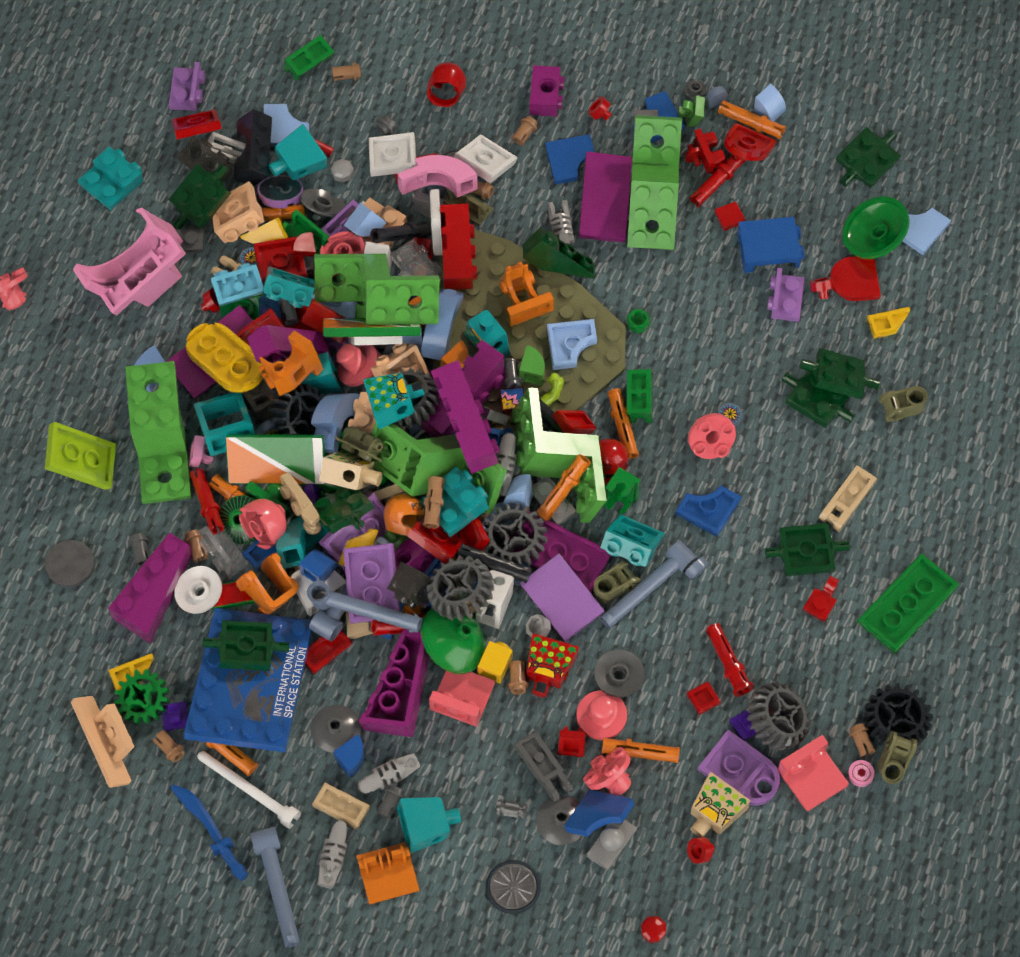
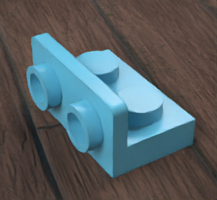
M246 263L229 273L227 270L215 273L214 277L211 278V284L214 288L219 307L263 294V284L256 264L251 266L250 263Z

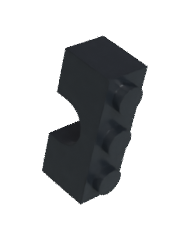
M255 109L237 120L236 140L245 143L246 146L243 153L235 159L234 179L244 184L249 181L253 186L269 176L268 164L270 162L272 117Z

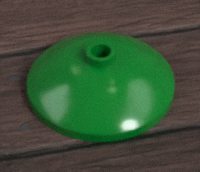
M875 197L861 203L850 213L845 221L842 232L844 245L851 254L862 259H875L890 253L900 245L908 232L910 224L908 211L899 200L892 197Z
M433 608L428 610L422 619L420 631L423 645L432 660L444 670L454 674H468L477 669L486 649V641L476 619L473 616L472 619L464 616L462 622L457 617L451 621L447 616L444 618L440 616Z

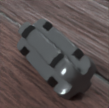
M502 799L497 802L496 813L499 815L501 812L504 813V816L515 818L521 816V819H524L527 815L528 807L526 804L522 806L518 802L507 800L502 802Z

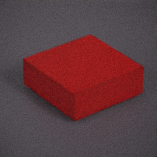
M736 201L714 210L724 231L737 227L739 222L745 221Z
M708 681L686 693L698 715L721 704L719 697Z

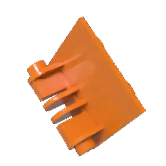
M405 842L356 856L369 905L420 891L410 851Z

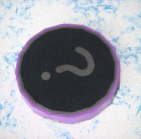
M271 176L258 184L257 196L266 206L286 208L288 204L293 203V205H296L301 201L304 187L301 181L298 179L292 180L290 176Z

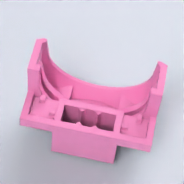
M139 208L136 212L141 214L146 220V227L131 247L106 263L96 266L76 264L73 269L85 289L101 296L107 307L115 315H118L134 300L149 307L182 277L174 264L186 254L180 246L183 240L171 224L151 214L144 208Z

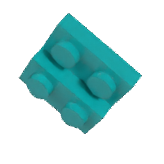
M109 146L93 160L94 166L77 181L80 186L111 211L143 182V171L136 162L133 161L130 164L125 160L126 156L119 148L113 150Z
M268 266L263 286V293L267 294L266 297L275 301H280L281 298L288 300L290 305L298 308H303V305L309 307L315 289L314 280Z
M457 467L442 477L444 479L442 491L444 504L440 510L439 526L449 537H452L489 509L486 501L488 495L480 485L475 488L471 483L473 478L465 469L460 471ZM427 495L420 500L424 509L426 507L424 505V498H426Z
M620 514L606 530L600 548L606 550L610 555L628 559L633 565L646 567L652 560L655 550L661 544L665 533Z

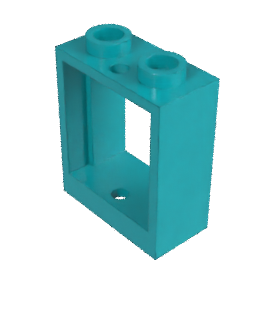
M232 392L194 404L210 457L226 452L225 437L227 434L255 435L241 393ZM241 412L243 421L209 431L206 421Z

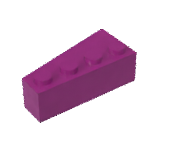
M481 339L476 346L479 348V351L473 358L470 356L466 358L463 362L462 371L466 381L472 380L476 390V394L472 395L474 401L479 399L483 406L488 401L490 393L502 386L505 372L504 355ZM439 394L438 407H435V414L429 415V421H421V429L432 437L455 434Z
M457 360L432 370V376L471 474L499 463L496 454L500 450L495 438L489 439L488 434L492 433L488 420L481 419L480 414L484 413L479 399L474 401L472 395L476 394V390L472 380L466 381L459 361Z
M169 532L108 607L112 619L149 644H152L168 605L172 601L178 580L185 572L192 558L190 546Z
M409 630L402 631L392 651L390 661L379 678L380 682L368 701L369 705L359 719L364 731L414 737L430 658L423 645L420 631L418 633H409Z

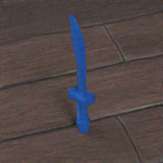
M172 785V791L186 809L195 815L206 827L215 843L210 845L214 855L221 854L230 867L232 874L240 881L246 879L248 873L245 871V867L237 861L229 849L230 847L234 848L229 836L223 839L211 816L201 801L191 791Z

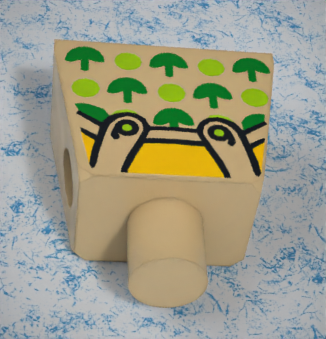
M340 450L323 457L319 481L359 490L368 485L379 487L383 474L373 470V460L369 462L355 454Z
M710 772L692 805L691 815L696 817L697 820L690 830L698 837H704L710 828L720 835L747 811L751 800Z

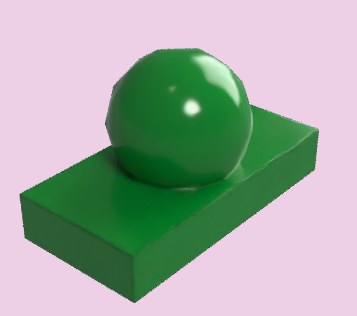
M252 481L248 483L245 487L247 496L255 500L267 499L281 505L286 513V521L290 518L289 507L283 504L285 500L279 490L282 484H269L263 490Z

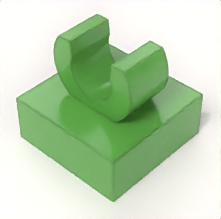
M696 95L692 102L684 100L683 107L679 106L678 116L687 118V126L696 127L703 119L705 98Z

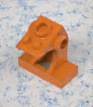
M519 262L517 265L506 267V272L502 275V281L499 282L502 293L508 295L513 305L506 308L507 321L510 327L554 311V298L551 292L540 296L536 294L532 286L535 283V279L531 270L528 271V264L523 265L522 262ZM526 290L530 299L520 302L515 293Z
M293 331L288 336L292 352L284 362L270 363L262 357L259 358L262 365L258 368L260 372L265 370L262 373L263 378L270 389H276L279 396L294 390L310 373L318 376L324 370L312 341L296 331Z

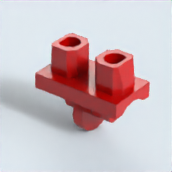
M701 128L694 130L696 136L693 140L694 145L689 144L687 146L689 151L685 153L684 158L688 163L694 162L695 166H700L703 163L707 174L714 173V169L720 163L725 162V155L721 149L713 152L709 149L717 146L718 143L714 131L702 133Z

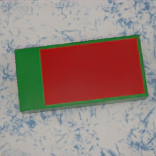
M236 581L222 583V593L218 602L213 606V611H215V608L227 609L255 604V602L245 591L241 592L236 586Z

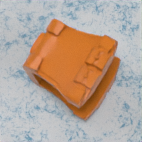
M277 553L269 555L261 563L260 567L283 594L275 601L266 592L252 570L247 571L236 581V586L241 592L245 591L259 606L257 610L261 614L270 615L284 605L299 589L296 580L289 577L280 564L281 558Z

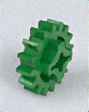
M136 669L134 672L135 676L131 677L127 673L125 675L127 681L118 682L122 689L115 690L114 693L120 696V699L115 700L114 703L117 706H122L118 712L121 715L126 714L125 719L129 722L134 718V723L140 725L143 719L148 725L150 724L151 717L159 720L157 714L159 711L166 713L163 704L170 703V700L165 697V695L170 693V690L163 688L167 682L164 679L159 680L160 675L156 672L151 675V672L145 669L142 675ZM148 681L146 685L139 684V682ZM138 690H140L142 693H144V698H145L144 700H145L146 704H145L143 701H141V697H140L141 694L139 693ZM145 709L146 712L137 713L134 710Z

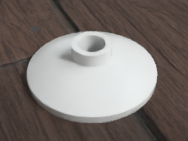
M196 566L190 568L180 576L175 587L176 602L188 613L199 614L206 612L218 602L222 593V582L219 575L209 567ZM204 589L203 594L198 596V592Z

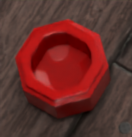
M658 916L647 917L641 924L642 937L649 943L660 942L666 935V923Z

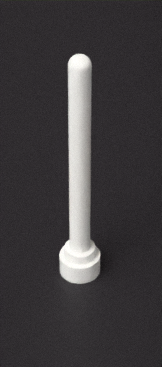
M205 751L198 753L197 757L201 762L276 813L280 823L288 829L293 827V824H291L293 818L296 820L300 818L301 812L293 806H282Z

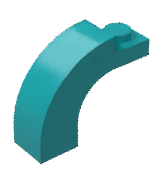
M301 516L291 521L287 525L284 535L276 543V550L281 558L283 569L298 566L308 555L310 548L319 542L329 530L320 523L321 531L311 535L304 529V520Z

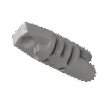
M562 200L561 207L563 213L555 214L553 202L547 203L552 232L564 243H574L568 201Z
M507 433L502 437L499 445L500 452L496 454L499 464L507 469L499 496H506L516 463L517 454H514L516 438L511 433Z
M411 753L396 759L394 758L372 769L371 774L365 776L364 779L357 783L359 792L367 794L379 788L384 790L390 787V785L398 783L420 768L419 761L415 754Z
M343 820L336 821L333 824L329 839L324 841L319 860L317 885L332 889L342 869L347 844L345 843L346 831H348L347 824Z

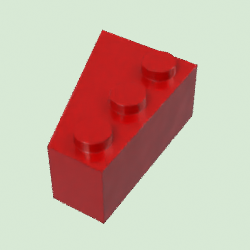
M468 203L440 205L445 289L453 290L473 289V280H477V265L472 266V259H476L475 245H471L470 239L475 238L474 224L470 225Z

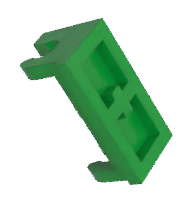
M319 35L285 58L284 70L287 73L291 71L293 79L297 81L300 79V76L325 59H330L334 54V50Z
M296 209L292 213L291 223L288 224L284 221L282 225L288 238L312 232L316 250L315 254H320V249L322 245L325 247L328 243L327 239L329 236Z
M651 369L627 370V415H630L632 423H636L637 418H643L645 423H653V379Z
M619 467L605 487L607 501L604 504V508L610 510L617 501H621L624 507L620 510V514L627 512L632 503L637 502L639 498L640 479Z

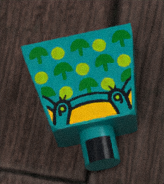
M484 310L467 322L464 334L477 351H479V348L476 346L482 339L490 346L497 347L495 349L504 355V359L510 356L507 334L488 310Z
M402 373L363 380L378 429L413 414L414 408L411 399L425 395L421 381L406 385Z

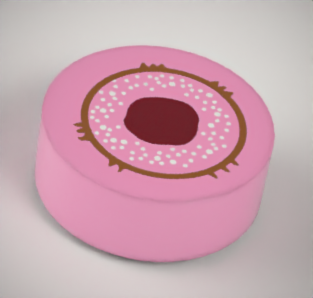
M855 761L851 764L848 771L849 780L858 787H865L874 778V768L867 761Z

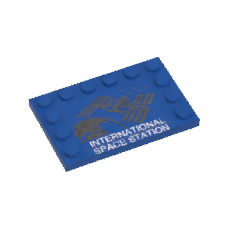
M215 608L208 638H218L221 632L222 620L272 623L274 641L289 642V653L274 651L271 657L270 671L219 668L220 655L218 648H205L184 731V739L286 753L312 636V630L309 629L312 620Z

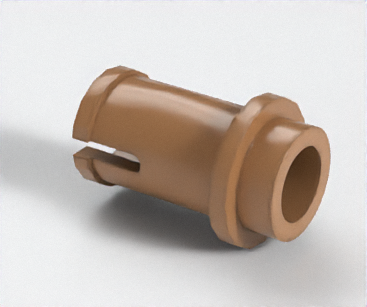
M355 62L348 66L332 67L334 81L353 78L357 80V78H361L360 64H355Z
M530 116L521 119V125L511 137L512 141L516 139L515 143L520 146H524L531 133L537 130L538 123Z
M477 181L478 189L470 192L481 196L483 200L486 198L490 199L493 195L494 186L489 182Z
M199 530L187 532L184 542L190 546L194 563H197L198 559L203 561L209 558L202 541L203 534L199 533Z
M512 661L509 663L510 683L508 688L512 694H524L528 688V683L525 679V662Z
M864 723L850 728L851 733L849 736L853 737L861 758L867 756L864 746L867 747L869 755L876 752L867 732L869 728L865 727Z
M165 730L160 731L156 735L157 738L153 739V742L166 754L168 761L175 763L184 756L183 746L177 744Z

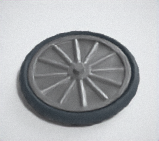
M517 860L502 862L495 866L487 877V897L495 908L504 913L518 914L525 912L536 903L540 895L539 877L535 870L524 862Z

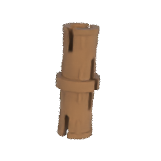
M431 476L428 478L427 497L424 498V505L426 507L423 526L426 528H439L440 510L444 504L442 499L444 479L442 477Z

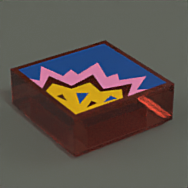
M524 387L500 389L502 414L512 413V410L524 395Z

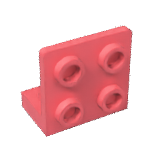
M446 671L437 692L432 691L429 698L430 710L477 727L494 688L495 681L473 672L454 674Z
M823 735L781 760L778 767L779 774L806 811L812 810L848 787L849 784L827 754L828 742Z

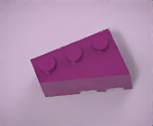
M265 325L257 328L254 333L247 337L254 357L259 363H261L260 357L270 363L284 362L288 359L292 352L288 336L293 331L311 340L317 355L326 352L330 356L331 354L321 332Z

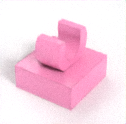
M195 435L192 441L189 467H199L200 462L212 464L214 457L205 454L208 448L206 444L204 445L205 438Z

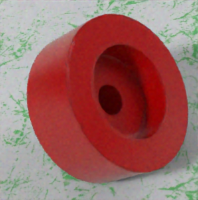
M603 96L599 97L589 107L588 114L594 120L600 117L608 120L612 115L608 111L610 102Z
M833 277L818 278L809 282L811 292H819L820 299L829 298L828 290L834 288Z
M211 288L203 294L204 302L201 303V307L204 311L210 310L218 313L220 307L214 288Z
M697 837L688 842L687 854L693 863L701 864L711 860L714 845L707 838Z

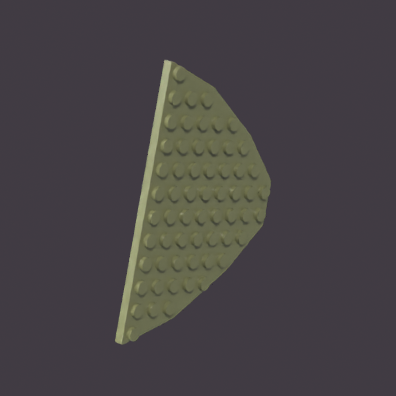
M474 229L475 238L470 239L471 245H475L476 259H472V266L477 265V280H473V289L455 290L464 294L463 302L454 321L449 351L462 340L468 349V355L472 358L478 351L464 334L466 324L479 313L488 310L507 334L510 356L504 360L509 358L518 360L519 370L527 345L535 348L543 357L545 364L543 386L522 382L520 388H523V395L528 388H538V394L541 398L551 388L547 379L551 374L557 373L560 377H563L564 385L559 398L549 407L554 412L556 410H580L616 377L625 372L626 326L572 278L561 273L542 271L523 259V248L512 241ZM439 255V291L440 289H445L443 255ZM522 262L523 265L528 264V271L531 270L534 276L535 283L532 286L536 294L540 296L551 292L554 298V311L510 327L507 321L506 308L513 305L508 295L502 293L499 282L502 281L501 277L506 272V267ZM526 290L515 293L520 302L530 299ZM594 319L597 344L588 346L580 353L577 358L576 368L553 370L547 324ZM434 359V369L442 367L441 360ZM502 384L499 389H494L490 393L488 401L483 406L509 416L506 426L487 419L491 427L497 429L510 427L514 433L515 425L511 421V413L514 408L503 409L504 402H502L501 390L506 389V387ZM542 422V428H543V430L549 429V427H547V426Z

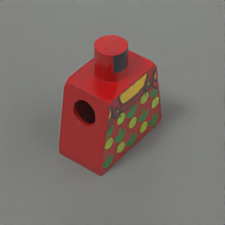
M532 634L527 679L535 681L532 690L534 695L546 697L550 686L561 689L578 657L579 647Z

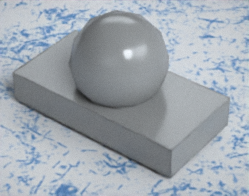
M626 820L623 823L608 824L586 857L608 871L637 831V827Z

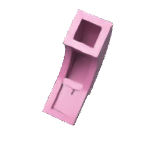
M429 155L414 159L415 167L398 173V189L402 195L428 185L444 186L450 189L456 197L478 189L477 173L468 164L449 156Z

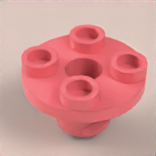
M23 267L11 273L12 276H9L8 273L0 276L2 308L14 310L26 302L25 296L27 294L22 292L18 283L28 277Z
M350 343L343 345L336 355V362H339L337 373L339 380L349 387L364 385V379L374 377L370 368L376 365L375 359L381 356V354L373 345L354 346Z
M712 413L696 419L688 434L689 446L694 454L701 458H723L729 454L730 448L735 441V426L728 417L722 414Z
M602 690L594 691L587 694L580 701L576 714L577 723L585 732V735L596 740H603V738L611 739L619 735L624 729L627 721V709L620 697L610 696Z
M622 747L616 748L611 754L609 753L606 756H596L590 762L592 767L584 776L583 781L591 790L606 787L609 794L622 795L631 785L629 774L625 773L630 763V756Z

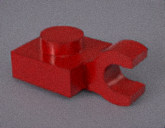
M830 575L822 591L814 589L803 611L825 622L837 602V599L831 596L836 590L839 580Z

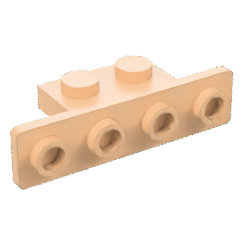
M93 696L73 698L71 701L72 707L108 786L112 788L128 785L131 782V778L122 760L134 748V745L115 704H107L100 711Z

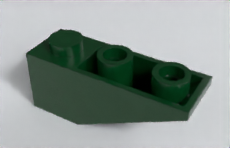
M540 227L522 244L523 259L542 271L592 279L595 277L593 260L589 256L582 255L576 251L571 244L564 243L558 239L552 231H547Z

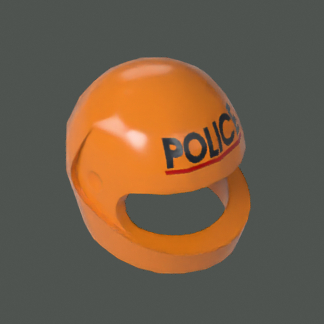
M406 493L397 494L390 498L384 507L386 530L407 536L411 528L418 522L417 516L424 514V508L420 500Z

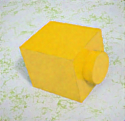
M489 641L478 665V675L501 684L508 670L509 663L513 659V650L505 643Z

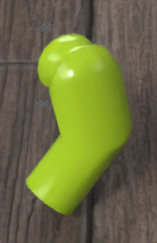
M557 373L549 376L547 382L551 385V388L541 397V400L548 406L559 398L564 385L563 377H560Z

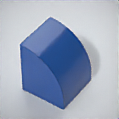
M315 549L300 562L299 567L301 574L312 582H325L339 564L318 549Z
M357 734L333 752L335 760L349 778L360 770L364 761L362 740Z

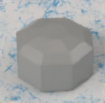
M340 159L333 163L331 174L334 180L343 183L351 180L354 168L350 161Z
M540 614L531 616L526 623V634L532 637L533 633L547 637L551 630L550 620Z

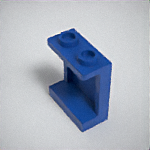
M794 217L738 223L737 235L744 273L753 272L754 266L794 263L795 268H800L801 260L804 259L805 254L803 245L799 246L798 239H801L800 226L796 225Z

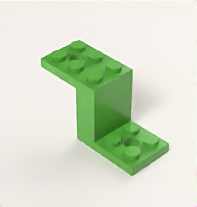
M635 116L627 247L674 250L682 118ZM654 135H660L663 137L664 142L661 145H654L651 142V138ZM649 220H655L659 226L655 230H650L645 224Z
M314 254L315 301L363 302L366 325L439 324V276H390L386 254ZM341 273L345 276V279L340 283H336L332 280L333 275ZM411 296H419L421 301L416 305L408 303V299Z
M175 362L127 366L125 368L130 432L139 459L142 503L149 504L191 499L186 433L179 410ZM155 383L159 385L158 389L154 392L146 390L149 384ZM162 473H169L172 476L171 480L167 483L159 482L158 477Z
M528 388L511 413V421L515 425V444H517L516 465L519 466L520 475L530 474V476L562 478L561 474L571 466L578 454L588 458L591 464L580 477L579 484L573 488L574 491H577L576 511L579 513L580 523H590L607 501L598 435L543 431L538 388Z
M375 422L371 436L379 438L384 445L383 450L377 455L383 461L380 462L372 458L376 470L411 496L427 494L429 477H443L455 467L460 471L464 469L468 471L473 478L471 483L475 488L480 485L478 478L480 474L482 477V484L480 486L488 495L486 501L489 509L485 513L493 512L507 472L506 468L497 463L471 474L456 434L416 440L394 423L378 429Z

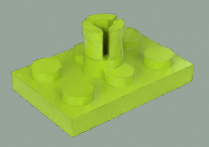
M53 422L49 424L45 469L108 490L112 488L116 443Z

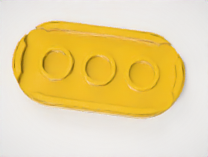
M204 323L195 327L188 334L186 351L189 358L224 389L236 393L246 392L255 388L262 381V373L265 370L260 372L258 367L262 364L256 361L251 347L221 323L210 325Z

